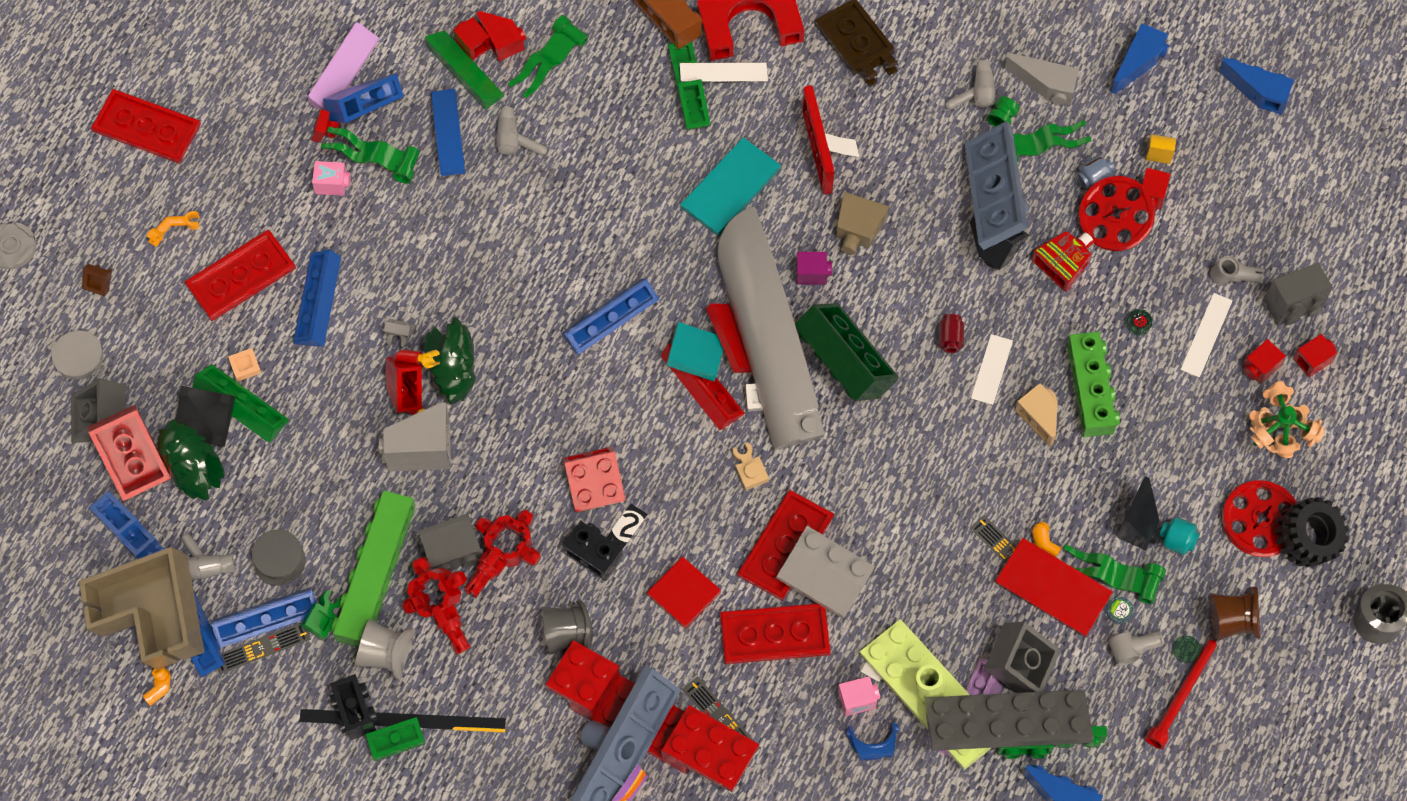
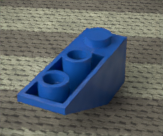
M1223 57L1219 72L1258 108L1282 115L1294 79L1288 78L1284 74L1266 71L1259 66L1241 63L1237 59Z
M1027 765L1023 776L1045 801H1102L1103 795L1098 794V790L1086 785L1081 787L1073 784V780L1063 775H1058V777L1047 773V769L1039 765Z

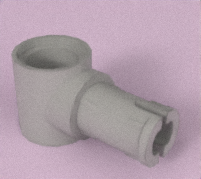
M1224 256L1211 268L1210 276L1219 285H1225L1230 281L1240 282V280L1260 284L1264 274L1260 273H1263L1264 270L1261 267L1243 266L1235 257ZM1222 267L1227 269L1228 274L1222 270Z
M1160 631L1139 637L1137 635L1131 636L1130 632H1125L1110 638L1108 643L1117 665L1124 666L1137 661L1144 651L1162 647L1164 639Z

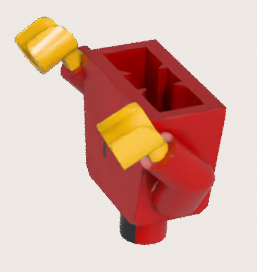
M400 350L394 353L393 356L385 359L386 390L397 413L404 412L415 415L425 410L422 406V366L420 364L422 363L425 368L439 365L440 362L433 360L434 356L440 354L439 351L432 350L422 354L421 351Z

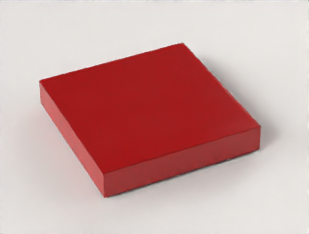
M682 556L647 592V596L686 629L721 593V589Z

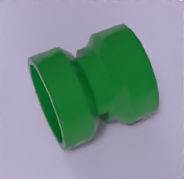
M1000 96L995 102V109H992L987 115V121L993 127L1006 121L1011 125V118L1015 117L1019 112V105L1008 97Z

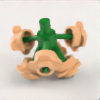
M1283 381L1276 382L1263 392V397L1269 398L1272 405L1280 406L1281 410L1278 415H1273L1266 407H1262L1260 411L1253 410L1249 413V419L1253 428L1250 427L1249 429L1254 433L1250 437L1254 441L1253 445L1258 446L1260 449L1265 446L1270 452L1277 453L1280 457L1291 458L1295 451L1300 450V444L1296 442L1293 436L1289 435L1290 429L1299 428L1302 430L1301 438L1307 440V446L1311 447L1314 442L1318 443L1322 439L1324 426L1321 425L1322 420L1320 419L1316 422L1313 420L1307 422V415L1310 412L1308 406L1294 407L1291 404L1285 405L1290 401L1294 390L1292 387L1285 386ZM1279 427L1284 428L1283 434L1275 438V444L1270 445L1274 442L1270 434Z

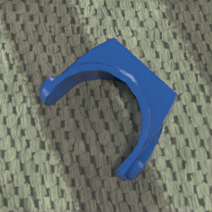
M891 722V736L885 742L879 744L861 742L855 737L852 726H848L846 735L858 758L861 761L881 759L885 756L893 757L896 732H899L898 724Z

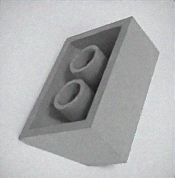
M807 526L776 576V579L844 619L875 566Z

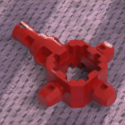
M526 509L520 511L515 517L516 520L509 515L500 516L494 524L493 521L482 517L477 521L475 527L484 536L486 551L478 560V566L475 568L476 573L463 588L469 595L472 593V597L477 598L489 580L492 581L495 576L498 577L505 567L518 566L522 559L529 565H537L541 555L532 547L529 527L533 522V514ZM505 529L509 531L511 529L514 533L523 537V541L517 546V550L515 552L512 551L511 554L508 552L505 554L502 550L493 546V542L496 541L500 532H504Z
M424 557L413 561V570L415 575L418 574L419 577L409 582L407 592L410 597L402 604L405 613L418 612L419 615L426 618L432 616L438 630L441 629L444 635H448L456 655L470 649L471 645H469L461 630L462 623L460 619L462 617L455 607L461 598L459 587L467 581L464 572L456 571L451 573L450 570L442 567L430 570L431 565ZM431 579H439L440 583H438L441 592L445 591L446 595L442 596L444 601L437 606L434 604L430 605L431 599L428 593L424 594L423 592L426 589L425 584Z

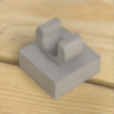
M395 319L385 321L384 331L390 332L387 337V343L392 344L395 335H398L401 338V347L406 346L408 336L414 334L416 324Z

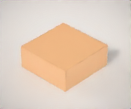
M252 348L228 356L237 382L261 373Z

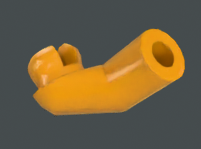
M1039 522L1034 525L1032 530L1034 545L1057 558L1062 548L1050 541L1049 525L1046 522Z
M165 667L153 669L154 687L142 695L150 706L169 692L171 675Z

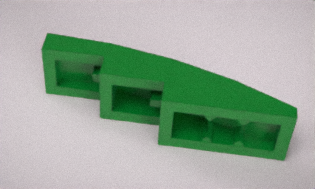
M690 42L680 49L674 44H668L686 130L711 126L702 79L681 81L680 63H697L693 43Z

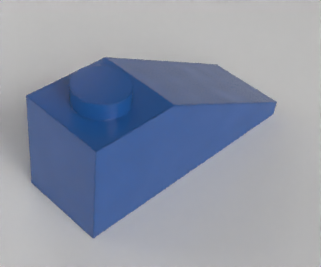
M1141 23L1114 79L1111 89L1112 93L1116 94L1154 67L1160 57L1164 58L1170 46L1166 43L1168 33Z
M397 73L341 90L324 98L323 102L326 111L330 112V121L347 123L404 95Z

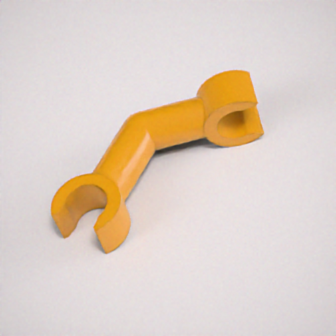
M190 211L185 216L165 217L156 228H152L146 236L150 238L148 242L155 247L158 246L165 232L171 226H187L191 230L200 228L198 222H190L193 218H200L199 213Z

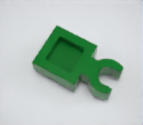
M331 590L324 591L321 594L320 604L317 602L312 604L301 624V627L321 640L327 638L335 617H338L332 611L340 606L341 597L336 598L331 603L329 601Z

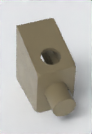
M844 192L836 234L837 238L844 240L841 250L846 254L854 255L858 245L870 248L887 221L889 206Z

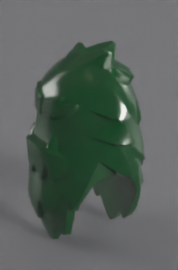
M453 317L452 322L447 324V337L434 327L424 338L425 353L432 350H437L440 353L433 357V360L440 362V364L428 369L432 374V380L439 390V394L446 397L450 405L459 400L465 401L467 394L470 393L476 381L473 339L466 325H463L457 317Z
M175 419L167 422L164 428L159 429L158 452L176 487L192 499L198 497L206 501L209 499L208 489L210 490L212 486L220 488L221 478L223 479L225 476L220 458L215 453L214 448L204 441L206 437L197 434L198 430L188 427L185 423H177Z

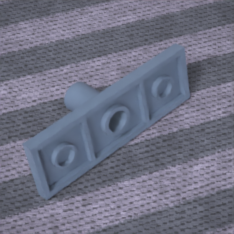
M1008 121L965 142L978 244L983 250L1028 229L1026 214L1029 205L1023 199L1013 130Z
M645 665L611 728L597 721H590L585 725L581 733V741L583 745L598 752L584 774L571 801L613 800L636 765L640 766L681 689L653 668Z

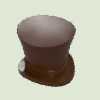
M1256 586L1247 588L1244 594L1240 596L1209 593L1210 625L1215 642L1245 632L1246 634L1253 633L1257 639H1261L1259 598Z

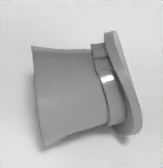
M369 619L358 648L355 661L356 667L386 668L394 673L397 680H401L416 630L409 628L403 633H397Z

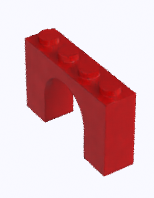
M796 0L697 1V13L702 19L701 29L710 61L734 57V44L728 25L733 17L744 11H759L767 15L774 23L780 47L804 42V27Z

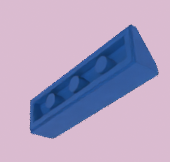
M330 249L313 252L310 255L293 341L294 344L317 347L324 346L341 261V257Z
M642 278L561 334L579 355L660 299L648 280Z
M312 587L211 620V626L219 648L304 620L312 604L316 603V598Z

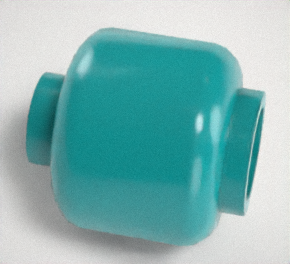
M1174 517L1170 523L1164 522L1159 536L1163 537L1164 548L1181 555H1186L1188 551L1193 552L1200 533L1197 532L1196 524L1180 517Z

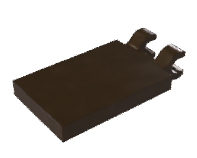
M850 0L815 19L816 27L853 75L861 73L868 87L877 83L875 67L882 64L889 76L898 72L895 67L898 65V62L892 56L895 53V48L857 0Z

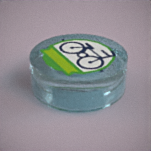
M1124 597L1113 598L1106 608L1108 619L1117 625L1129 622L1134 612L1132 603Z

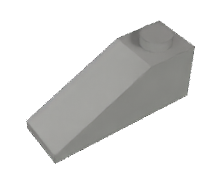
M1008 52L1005 63L1006 70L1045 99L1051 100L1058 105H1071L1079 68Z

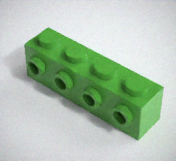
M1100 332L1071 334L1068 338L1067 349L1083 438L1112 435L1115 432L1116 426L1120 424L1118 410H1114L1113 407L1115 390L1114 387H1110L1108 380L1111 378V368L1109 363H1105L1104 355H1107L1106 342L1101 340Z

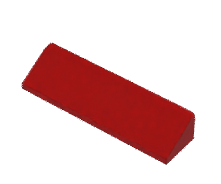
M672 343L668 344L661 354L662 359L666 363ZM670 367L719 430L726 428L745 414L717 377L715 381H711Z

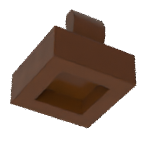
M87 264L83 268L82 289L106 296L110 290L112 269L106 270L100 268V265Z

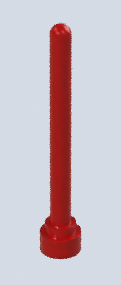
M1208 640L1159 725L1149 729L1145 736V741L1151 746L1163 750L1169 740L1168 729L1217 647V643L1214 640Z

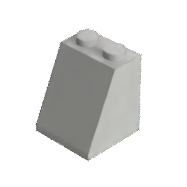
M446 402L436 404L383 429V438H379V453L382 454V463H387L389 472L451 469L450 418Z

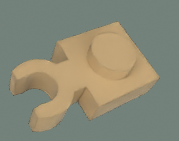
M745 443L746 454H739L737 448H733V457L738 462H741L735 465V469L745 491L769 482V477L760 457L752 459V446L749 443Z

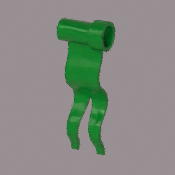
M561 15L552 27V31L555 33L551 36L548 43L540 51L530 56L521 73L511 80L508 86L512 88L516 84L523 82L532 73L534 68L541 63L533 83L523 94V97L527 99L541 86L548 72L552 68L559 66L575 45L580 48L583 47L588 41L589 36L574 26L569 18Z
M1085 120L1068 127L1047 124L1031 134H1013L1017 162L1018 156H1036L1055 145L1076 148L1091 142L1090 136L1071 141L1053 135L1056 133L1061 135L1071 134L1085 126Z
M328 127L327 132L345 137L360 152L354 151L342 143H322L320 148L338 150L356 163H377L394 172L392 176L397 182L411 183L414 176L413 169L420 154L417 148L407 146L405 151H401L383 141H362L347 129Z
M1066 544L1063 550L1084 562L1101 565V567L1075 568L1076 570L1088 577L1100 579L1112 588L1138 593V600L1143 603H1154L1159 583L1163 581L1166 573L1164 567L1154 563H1147L1145 569L1126 566L1118 563L1106 554L1085 553Z

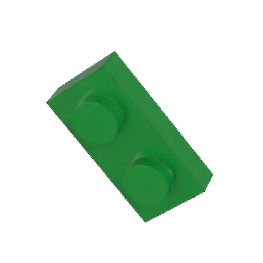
M417 717L366 734L374 762L426 744Z

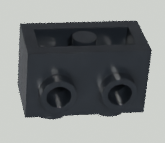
M581 520L562 544L565 555L604 581L609 578L624 558L622 544L613 537H605L594 524H585Z
M356 674L330 683L333 694H330L329 697L334 710L339 709L341 718L337 719L342 734L347 733L349 738L354 740L365 736L367 733L376 731L374 723L378 721L374 707H368L366 698H369L370 695L365 682L360 683Z

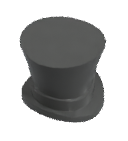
M280 529L270 530L261 535L253 546L252 559L256 574L263 582L269 585L281 586L291 583L304 570L306 562L305 553L299 540L288 531Z
M1389 584L1370 587L1364 592L1360 605L1354 614L1356 631L1364 640L1375 644H1385L1395 640L1401 630L1407 625V591Z
M577 600V604H572L571 608L543 607V626L551 655L569 648L573 640L588 649L591 648L593 627L587 607L582 600Z

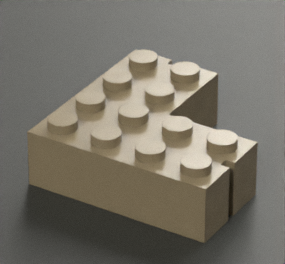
M169 547L79 581L82 603L88 605L83 608L87 630L105 637L136 626L142 663L160 669L179 662L178 658L185 660L205 653L188 558L181 551Z

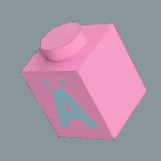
M315 161L312 181L315 194L345 196L346 187H350L351 173L347 172L345 163Z
M870 676L841 683L838 686V694L845 716L876 709L880 694L877 684H872Z

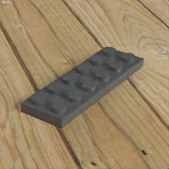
M1085 690L926 697L924 701L931 751L1092 743L1093 741Z

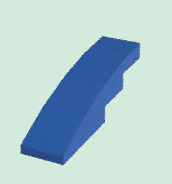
M456 89L432 91L441 176L465 173V163Z
M110 491L106 492L89 507L94 515L136 559L164 550L156 538L141 525L139 520Z
M194 592L205 653L191 657V660L202 678L223 666L225 662L208 619Z

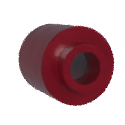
M946 314L942 316V321L939 322V347L946 353H957L964 347V322L962 317L957 314Z

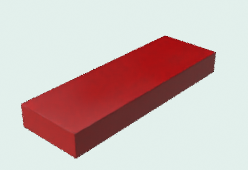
M711 303L706 310L733 372L751 373L749 361L730 305Z

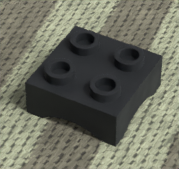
M181 386L175 420L177 423H185L188 427L198 430L197 434L206 437L204 440L206 443L225 447L235 397L228 394Z

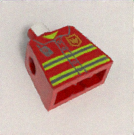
M1065 231L1034 250L1032 262L1064 292H1067L1088 266L1092 255L1088 248L1094 241L1086 232L1076 239L1069 232Z

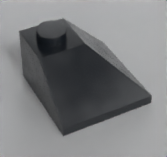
M975 217L970 221L978 255L985 260L986 265L994 269L998 268L1000 270L1008 265L1029 237V234L1021 231L983 250L978 244Z
M1144 476L1117 538L1146 551L1149 543L1155 545L1161 531L1156 529L1160 519L1150 478Z

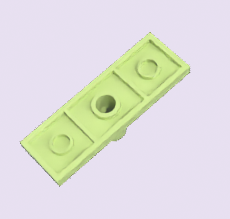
M901 619L860 651V655L927 730L928 725L924 705L926 697L970 695ZM991 748L946 751L963 770H966Z

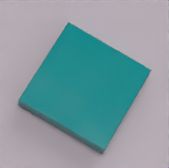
M678 322L666 366L715 381L723 353V347L718 335Z

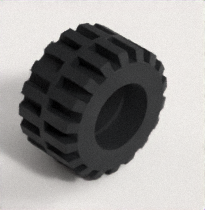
M1312 497L1292 504L1281 512L1282 516L1278 517L1276 521L1279 527L1275 528V534L1279 536L1276 542L1277 545L1281 544L1282 549L1280 551L1282 554L1288 555L1287 559L1290 562L1296 561L1298 566L1313 567L1336 559L1340 556L1339 553L1345 550L1346 546L1344 543L1348 542L1349 536L1346 535L1349 527L1344 524L1345 516H1341L1339 513L1341 509L1338 506L1332 507L1333 502L1329 500L1323 501V498L1320 497L1314 499ZM1307 521L1312 523L1317 531V544L1312 542L1307 535Z

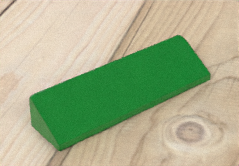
M445 30L425 37L426 46L485 110L504 97L499 88Z
M213 364L195 375L192 388L234 396L235 402L232 417L268 443L288 423L289 419Z

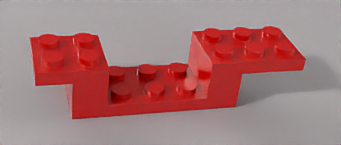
M573 640L545 685L547 689L569 700L572 711L590 721H597L611 728L635 683L620 675L619 665ZM672 705L647 753L684 774L687 773L688 769H691L724 789L733 792L757 752L759 744L688 705L685 711Z

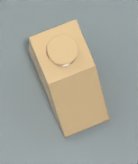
M1040 383L1017 401L1015 411L1050 447L1053 445L1056 437L1058 401L1053 391L1049 388L1045 389Z

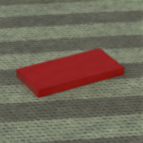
M813 85L804 86L802 114L822 193L824 195L833 193L834 167Z
M112 89L91 130L94 133L180 164L201 122L198 119Z
M268 229L184 282L210 320L214 321L297 268Z
M789 489L737 576L783 601L791 587L776 579V576L807 526L823 535L835 514Z
M1023 537L995 581L999 586L1084 637L1088 635L1113 594L1112 590Z
M818 603L720 612L725 664L829 656L831 654L826 608Z

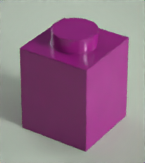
M797 252V285H827V276H832V261H827V252Z

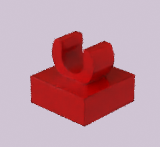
M320 109L315 121L311 141L321 143L324 135L335 138L336 134H331L327 130L328 127L339 128V123L328 121L329 111Z

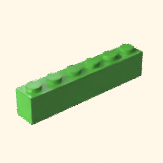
M383 490L381 498L376 499L373 510L375 513L373 522H368L365 536H367L365 545H361L357 553L358 565L356 569L351 570L348 583L351 585L348 593H344L341 598L340 608L342 610L340 616L335 617L332 624V632H334L333 634L337 642L359 647L368 620L377 621L416 508L413 498Z

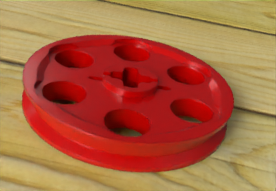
M1112 176L1096 182L1088 189L1080 204L1079 220L1082 230L1092 237L1095 245L1109 251H1123L1135 247L1148 236L1155 220V206L1146 188L1138 181L1125 176ZM1114 185L1116 187V192L1112 197H1105L1103 195L1105 186ZM1133 188L1139 189L1140 197L1137 200L1130 201L1127 199L1129 190ZM1093 203L1098 204L1099 212L1095 216L1087 215V207ZM1115 208H1118L1120 211H1123L1122 213H1120L1119 219H1116L1114 216H1111L1112 214H1114ZM1140 211L1148 213V219L1143 224L1135 222V215ZM1099 226H1104L1107 228L1106 236L1101 239L1095 238L1094 230ZM1123 230H1129L1132 235L1131 239L1126 243L1118 240V235Z
M1263 480L1246 482L1233 490L1224 504L1222 510L1224 532L1230 542L1246 554L1256 557L1278 555L1281 553L1280 549H1282L1281 544L1277 545L1276 539L1279 537L1275 534V528L1279 527L1276 521L1278 517L1282 516L1278 506L1280 504L1290 506L1297 503V501L1285 488L1276 483ZM1257 490H1267L1270 494V499H1259L1256 493ZM1235 498H1242L1246 501L1247 507L1245 509H1238L1234 506L1233 500ZM1269 508L1270 510L1266 514L1265 521L1259 523L1258 526L1255 529H1253V527L1257 523L1258 516L1264 514L1266 510ZM1233 522H1241L1245 526V532H1234L1231 524ZM1255 537L1263 538L1267 543L1266 548L1259 549L1255 547L1253 539Z

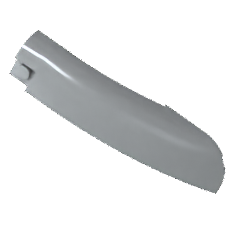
M754 206L737 214L725 227L718 245V262L730 307L735 317L762 404L774 450L821 439L825 433L818 411V402L787 297Z

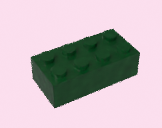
M838 303L813 304L795 323L800 338L813 348L814 355L826 364L830 369L829 373L843 385L845 393L851 399L862 401L881 398L899 379V376Z

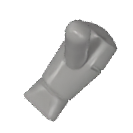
M988 60L977 62L974 87L948 100L945 103V107L948 110H952L973 98L977 107L989 108L994 105L996 90Z
M503 107L498 120L496 136L499 153L504 155L515 154L518 151L519 144L540 155H545L547 153L546 146L518 134L514 109Z
M190 534L182 535L181 540L193 556L188 558L191 580H200L222 573L235 572L233 554L221 556L204 555Z

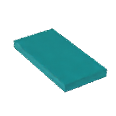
M743 137L680 204V209L719 236L727 224L737 214L742 212L781 170V164Z

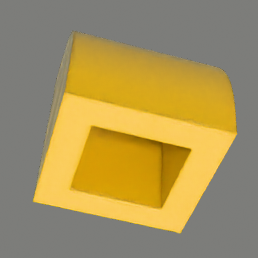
M1151 134L1146 160L1171 164L1176 138Z

